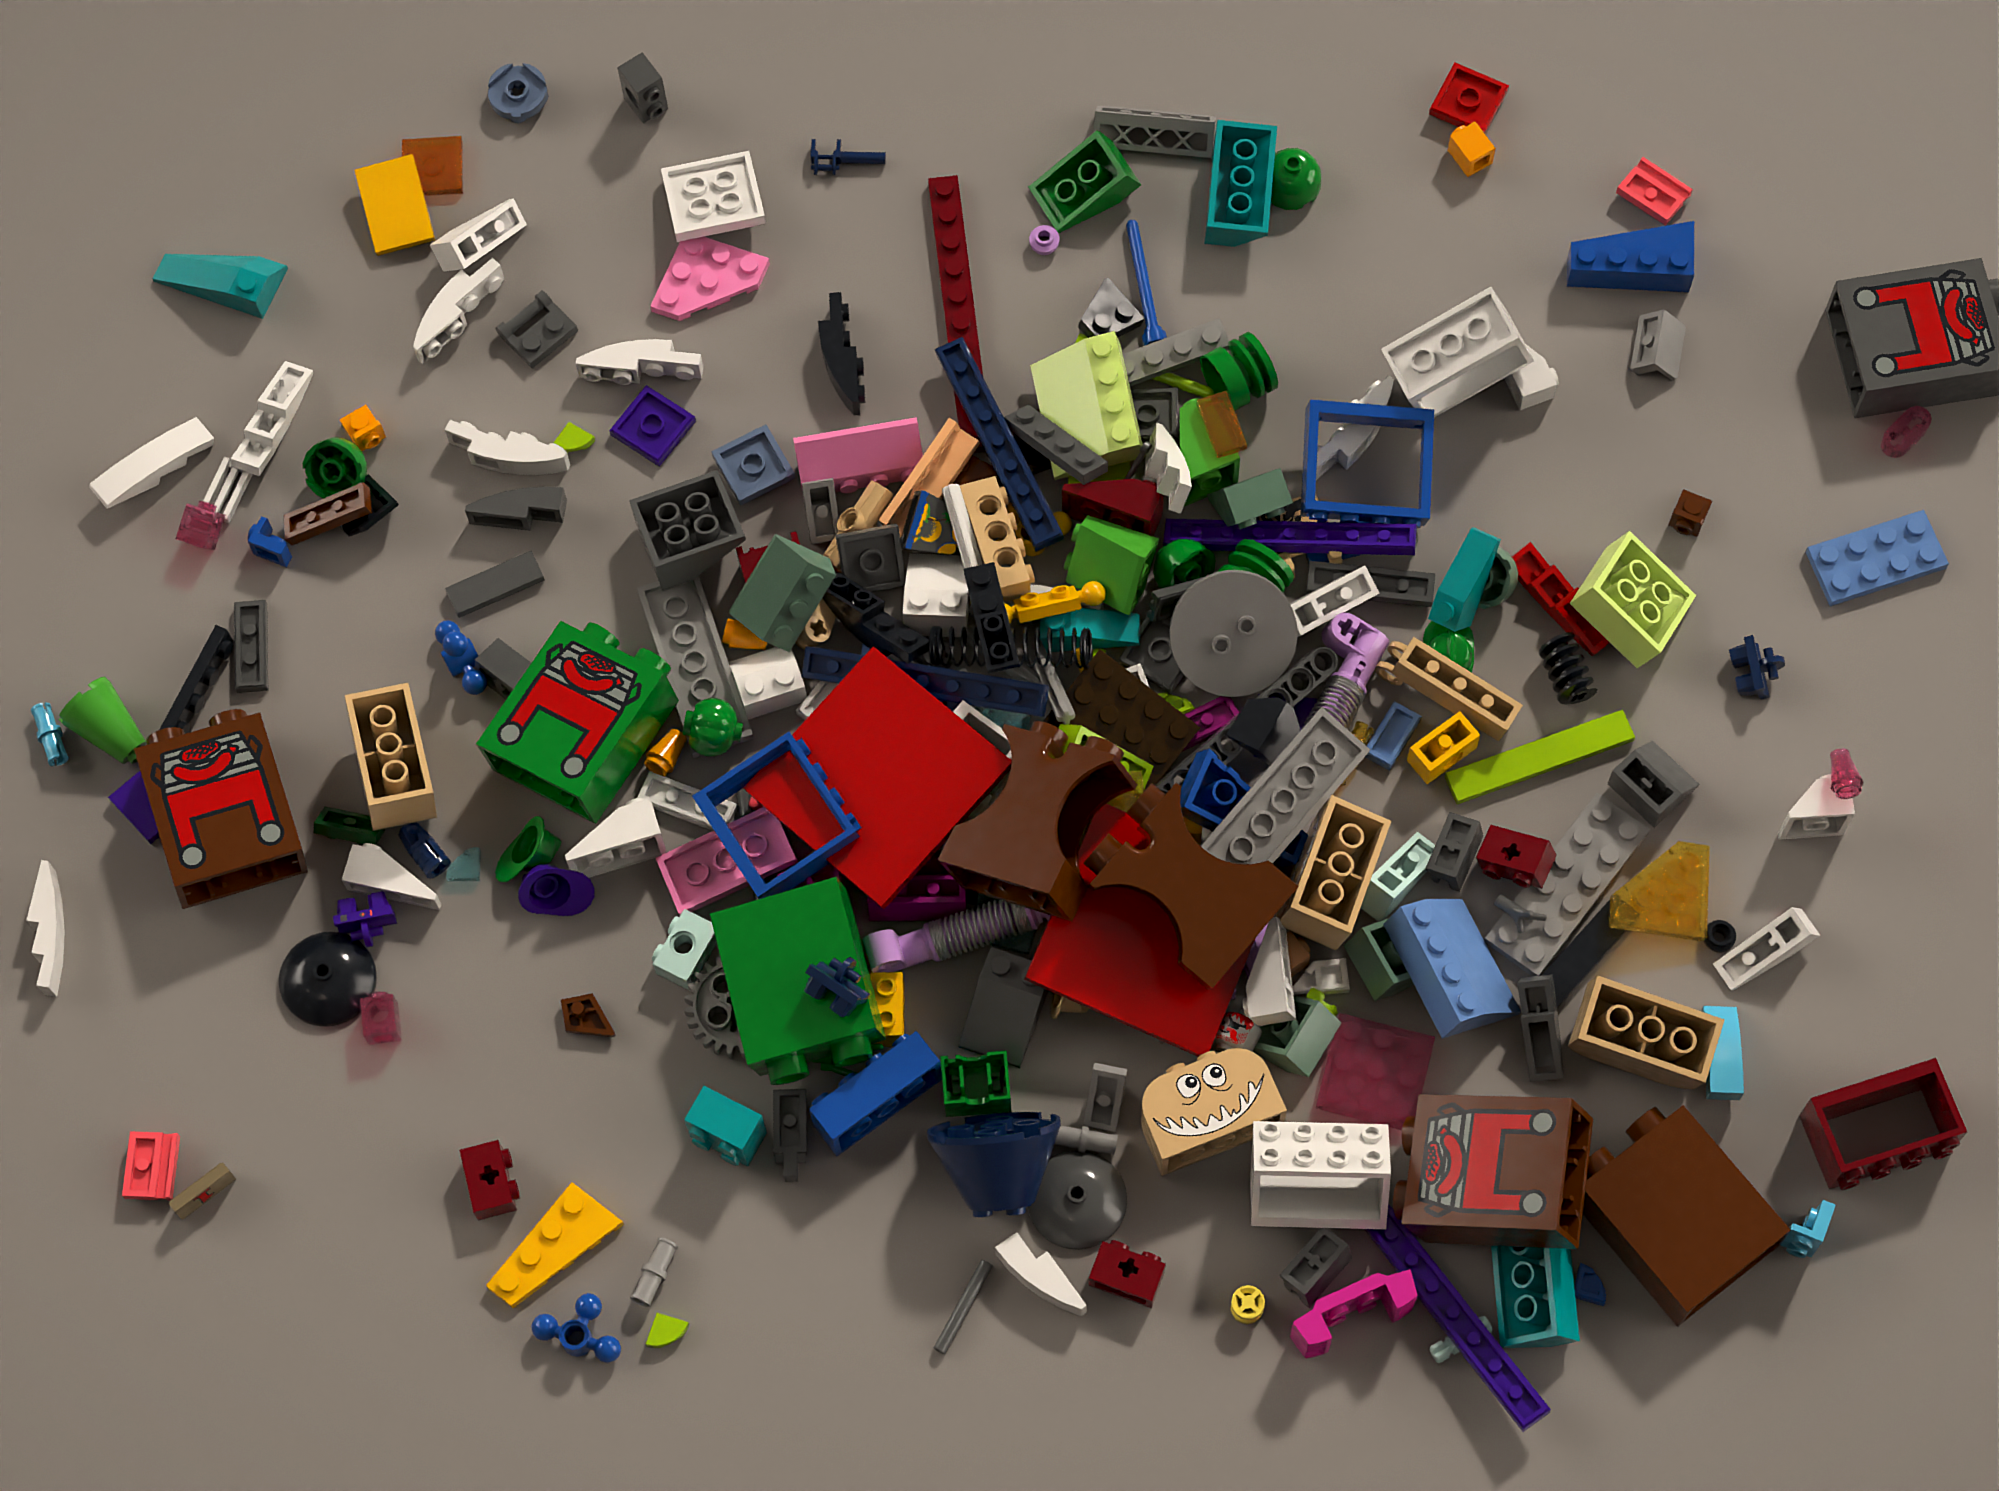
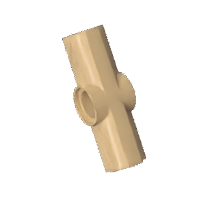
M871 480L856 505L846 509L840 515L837 521V529L839 530L837 534L877 527L876 523L894 497L893 493ZM834 537L823 556L830 558L834 570L841 573L836 538Z

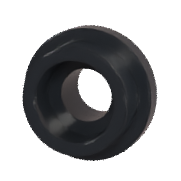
M1715 920L1705 927L1703 941L1714 952H1726L1735 944L1736 932L1728 922ZM1721 933L1725 940L1722 942L1716 941L1713 934Z

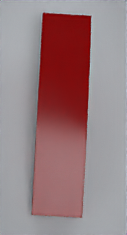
M1531 542L1511 556L1517 566L1518 581L1566 633L1573 632L1575 634L1574 640L1591 656H1594L1610 643L1569 604L1579 588L1573 589L1555 565L1549 566Z

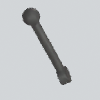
M1148 441L1141 446L1140 453L1124 479H1131L1144 456L1152 448V444Z

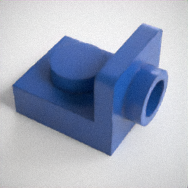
M261 516L258 523L254 524L249 530L248 544L254 555L287 568L292 559L287 543L282 538L271 535L273 529L268 518Z

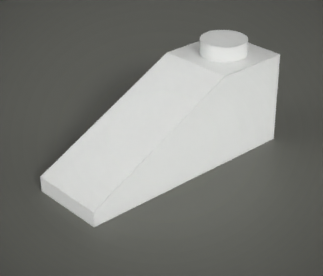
M514 198L452 229L430 244V247L443 272L465 269L527 224Z
M1528 345L1526 347L1534 362L1504 378L1519 410L1553 399L1556 387L1559 384L1554 368H1549L1546 360Z
M1365 565L1290 603L1296 617L1298 636L1379 594Z
M364 843L363 846L352 844L342 877V882L347 890L367 895L383 891L387 899L440 910L442 904L437 894L386 852L382 851L381 847L370 843Z
M1791 907L1714 962L1713 965L1730 990L1733 991L1794 955L1818 938L1820 934L1802 909Z
M1273 917L1268 923L1246 984L1247 997L1243 998V1009L1246 1017H1249L1258 1026L1296 1020L1287 933L1278 917Z

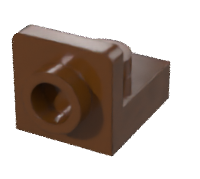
M1683 489L1668 526L1673 527L1680 534L1698 537L1712 500Z

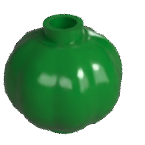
M718 698L704 699L696 703L694 711L687 710L683 726V735L689 736L690 747L698 754L707 757H716L727 752L734 741H741L743 723L738 722L734 708L725 700Z

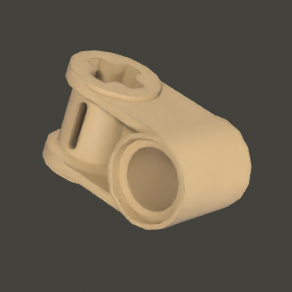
M823 598L795 642L802 649H805L806 646L815 647L818 643L826 641L831 635L836 616Z

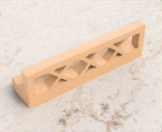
M948 418L880 517L879 521L882 526L897 523L901 539L914 492L923 490L942 500V488L953 484L980 445L979 440L960 429L956 421Z

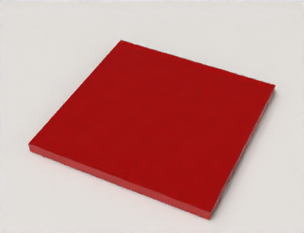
M874 646L792 734L796 741L802 738L811 751V754L806 756L810 763L814 765L818 762L828 778L823 782L828 790L835 787L845 802L840 806L844 814L847 815L852 812L862 827L856 831L860 837L826 860L883 910L946 842L954 826L962 824L1011 770L1012 764L1010 758ZM791 750L759 770L743 788L814 851L845 832Z
M1109 804L1102 806L1093 815L1078 850L1079 869L1087 886L1097 875L1083 863L1108 833L1122 845L1127 841L1139 850L1147 847L1146 837L1137 830L1139 824L1126 812ZM1111 887L1091 891L1088 888L1072 922L1050 916L1024 980L1199 1057L1209 1052L1255 939L1212 989L1207 990L1178 965V940L1175 929L1168 915L1155 901L1142 893L1127 888Z

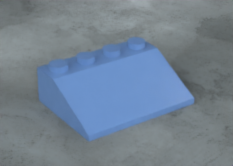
M1424 899L1403 905L1383 924L1442 1039L1521 1013L1463 899Z

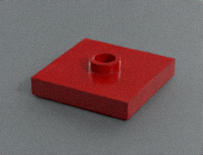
M1454 62L1429 109V115L1457 127L1462 125L1468 126L1476 122L1485 134L1508 92L1509 85Z

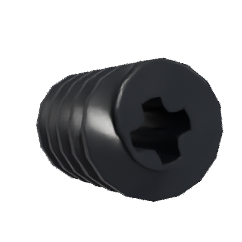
M1573 632L1560 634L1547 641L1539 649V656L1545 659L1543 666L1546 670H1549L1548 678L1554 682L1553 690L1558 693L1557 700L1560 704L1565 705L1586 701L1593 697L1598 690L1597 688L1587 689L1594 680L1592 677H1582L1589 671L1588 666L1578 667V664L1584 660V656L1582 654L1573 655L1580 648L1578 643H1568L1575 637Z

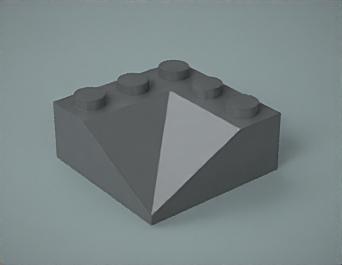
M718 470L629 500L637 528L662 591L692 581L746 540Z

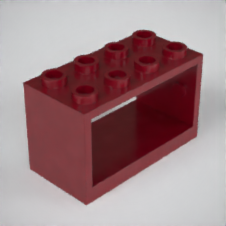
M1936 1058L1812 1097L1799 1115L1829 1189L1840 1187L1841 1190H1847L1859 1185L1860 1179L1871 1176L1872 1180H1878L1890 1175L1891 1169L1902 1166L1903 1170H1908L1921 1165L1922 1159L1933 1156L1934 1160L1948 1157L1953 1154L1952 1149L1960 1145V1140L1967 1133V1129ZM1920 1090L1922 1091L1940 1134L1848 1164L1844 1163L1827 1120Z

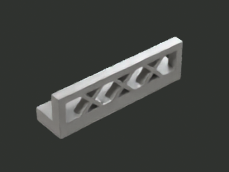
M1097 106L1094 132L1100 131L1101 124L1113 125L1120 133L1113 140L1116 147L1120 150L1212 158L1216 116ZM1120 126L1129 127L1124 131ZM1135 127L1144 128L1150 136L1142 144L1134 143L1127 135ZM1150 128L1159 130L1153 133ZM1164 130H1173L1180 140L1173 146H1164L1157 136ZM1180 131H1185L1188 133L1185 136H1183ZM1195 132L1208 134L1207 149H1194L1187 139ZM1121 138H1124L1127 142H1118V141H1119ZM1154 140L1157 145H1150L1149 143ZM1182 143H1184L1187 148L1178 147V146L1181 145Z

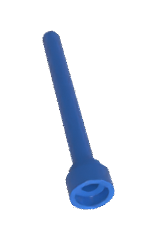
M1129 220L1126 228L1146 324L1144 334L1142 335L1143 346L1167 338V335L1162 330V327L1158 326L1137 221Z

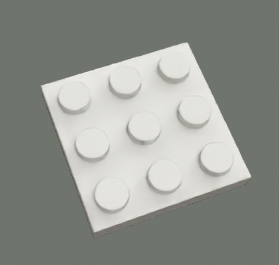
M749 151L661 168L677 242L766 224Z

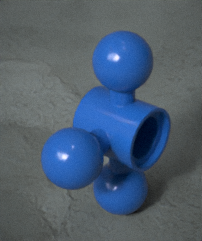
M449 620L440 622L435 629V637L443 645L444 650L440 653L453 677L461 673L464 674L462 687L467 693L471 695L482 693L487 687V678L483 672L473 669L478 654L472 642L460 632L455 622Z
M586 1293L581 1295L575 1303L578 1319L569 1320L562 1327L558 1326L557 1320L550 1314L538 1315L532 1322L531 1330L537 1339L548 1341L554 1337L559 1338L566 1352L572 1356L580 1357L586 1355L590 1350H594L596 1357L600 1361L609 1363L615 1361L621 1353L620 1342L615 1337L606 1335L599 1339L593 1338L587 1327L589 1320L598 1317L602 1310L601 1300L595 1294ZM581 1331L585 1333L584 1339L580 1344H568V1338L573 1332Z

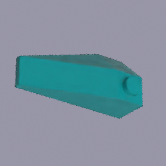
M165 254L152 279L156 283L263 319L288 267L260 256Z

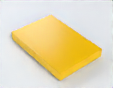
M413 154L354 170L377 256L436 240Z

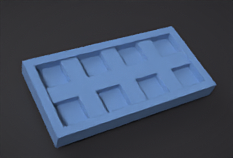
M1924 510L1809 546L1805 552L1829 606L1947 569L1949 565Z

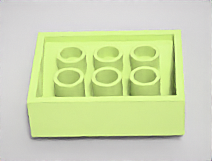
M1115 331L1085 338L1030 365L1038 405L1042 415L1106 460L1108 466L1132 461L1137 458L1143 444L1122 349ZM1051 461L1055 480L1071 476Z

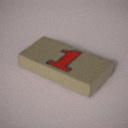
M223 1162L219 1163L170 1200L168 1204L183 1220L230 1185L236 1178Z

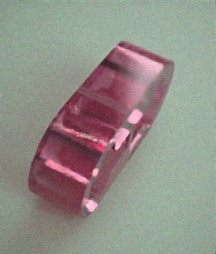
M1913 406L1907 409L1884 433L1881 440L1882 451L1887 456L1893 458L1905 455L1928 431L1932 420L1929 411L1921 406ZM1917 418L1922 420L1921 424H1916L1912 429L1909 428L1911 420H1916ZM1900 435L1904 436L1901 444L1891 445V440H1896Z

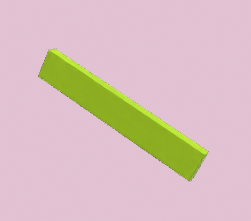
M1622 709L1446 772L1445 779L1458 805L1633 742L1635 735Z

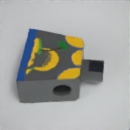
M923 490L914 492L900 540L902 550L954 555L957 541L945 501Z

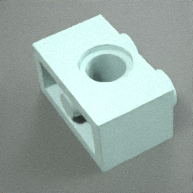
M684 909L680 917L675 916L668 928V934L670 935L664 945L659 944L653 953L652 961L657 975L689 990L688 984L695 983V972L700 973L717 941L712 922ZM683 943H689L693 946L685 954L678 953L676 950Z

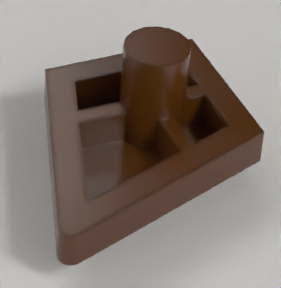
M593 993L561 999L567 1033L604 1037L616 1036Z

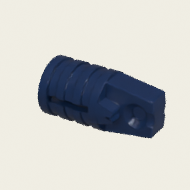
M417 822L400 828L398 836L411 858L419 865V868L428 879L439 876L450 866L451 860L440 849L434 838Z

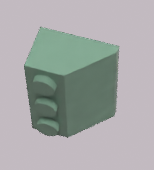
M775 534L729 610V613L762 641L790 652L836 576L830 558Z

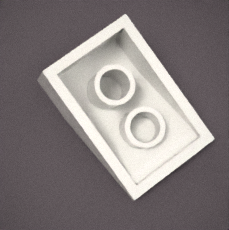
M909 554L904 588L903 624L922 636H929L933 626H940L942 628L943 637H949L951 626L954 628L955 637H961L963 626L966 627L967 631L969 592L963 569L965 568L961 555Z
M632 799L625 806L616 809L565 854L569 869L581 872L590 878L654 859L667 853L651 799Z

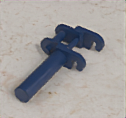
M816 139L811 141V163L814 164L811 165V170H814V175H817L818 171H832L833 175H836V170H840V166L836 165L841 163L886 164V152L841 151V139H837L836 150L833 151V155H818ZM819 159H833L832 165L818 164Z

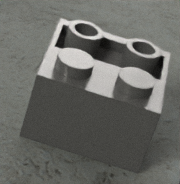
M1654 741L1635 749L1612 770L1608 785L1653 827H1656L1699 786V783Z

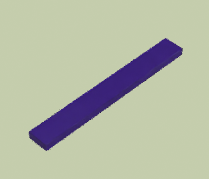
M1166 518L1163 546L1177 539H1193L1210 551H1235L1239 541L1249 539L1265 545L1274 552L1329 553V551L1342 552V554L1415 556L1417 524L1257 521L1254 525L1239 529L1238 524L1227 527L1223 520Z
M1388 1203L1386 1229L1364 1230L1398 1273L1411 1270L1418 1299L1521 1431H1526L1548 1415L1551 1409L1411 1231L1401 1224V1220L1396 1218L1393 1208Z

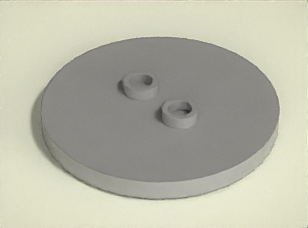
M1243 570L1220 571L1195 582L1181 596L1174 608L1169 630L1171 650L1182 673L1199 688L1225 697L1250 695L1274 683L1289 666L1296 649L1298 636L1296 617L1284 593L1265 577Z

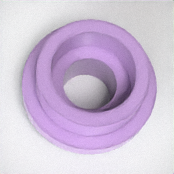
M1038 226L1030 233V246L1040 255H1049L1059 246V234L1051 226ZM1045 236L1049 237V240L1041 241L1039 238Z

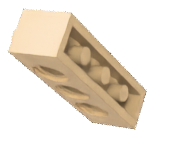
M995 476L959 485L982 563H995L1004 603L1019 599L1026 593H1031L1030 583H1034L1035 578L1031 565H1025L1023 557L1026 556L1022 538L1016 539L1014 533L1017 530L1015 516L1013 512L1008 513L1005 506L1009 505L1005 487H999ZM987 512L995 513L993 515H985ZM995 538L1003 539L1001 541H993ZM1003 564H1011L1012 566H1011V567H1002L1001 565H1003Z

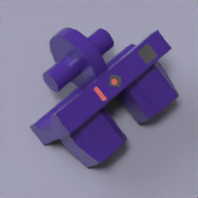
M383 891L371 893L367 896L369 909L358 911L355 898L338 900L337 915L333 916L334 926L338 928V932L350 933L352 941L363 939L366 948L373 947V937L384 935L383 926L397 924L396 914Z

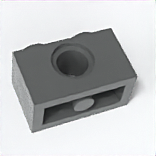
M643 52L617 67L624 99L643 124L650 119L660 117L668 109L662 77Z

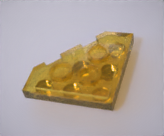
M1678 841L1610 896L1609 927L1704 941L1707 938L1710 846Z

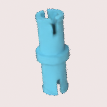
M45 702L44 709L43 703H38L31 708V713L38 729L37 739L44 746L48 764L54 766L55 759L57 766H60L69 759L61 739L63 736L62 729L56 724L51 704Z

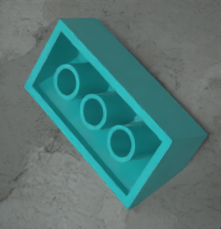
M1217 120L1204 244L1236 247L1268 236L1277 126Z
M1491 1246L1500 1346L1502 1348H1536L1579 1342L1571 1249Z

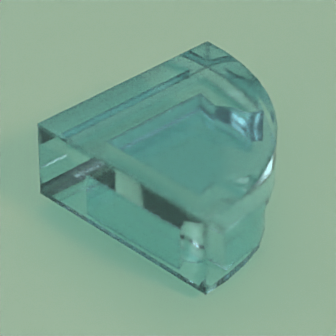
M480 847L465 850L463 854L450 864L446 874L448 882L480 881Z

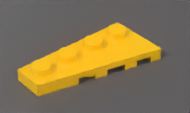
M571 1182L487 1283L486 1287L510 1307L515 1308L548 1283L551 1277L561 1270L564 1271L574 1263L575 1259L587 1250L593 1249L601 1243L604 1237L612 1231H617L624 1223Z

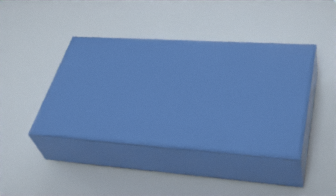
M1394 701L1367 744L1370 751L1365 758L1390 771L1420 723L1422 716Z

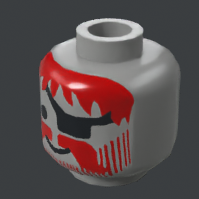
M1240 1009L1239 1013H1225L1214 1039L1217 1044L1216 1050L1222 1052L1227 1049L1242 1048L1253 1052L1261 1037L1262 1030L1249 1017H1246L1243 1009Z

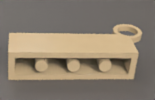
M1415 637L1412 638L1408 646L1398 641H1392L1387 650L1398 662L1394 666L1388 662L1379 661L1375 668L1376 673L1385 681L1398 686L1404 682L1452 713L1456 714L1461 711L1473 726L1497 741L1507 732L1523 706ZM1385 670L1391 672V673H1392L1393 675H1395L1396 677H1394V676L1388 674Z

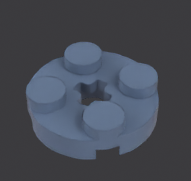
M513 63L504 65L497 69L489 79L488 97L491 107L498 115L511 119L514 123H522L527 118L536 115L544 107L549 97L543 74L530 64L522 63L523 66H513ZM522 87L524 88L522 95L513 96V88L518 90Z

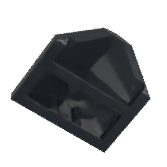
M369 474L366 475L364 483L370 488L372 513L340 526L349 537L367 531L399 505Z
M1278 697L1257 698L1246 701L1225 736L1268 765H1271L1301 730L1295 710L1287 702Z

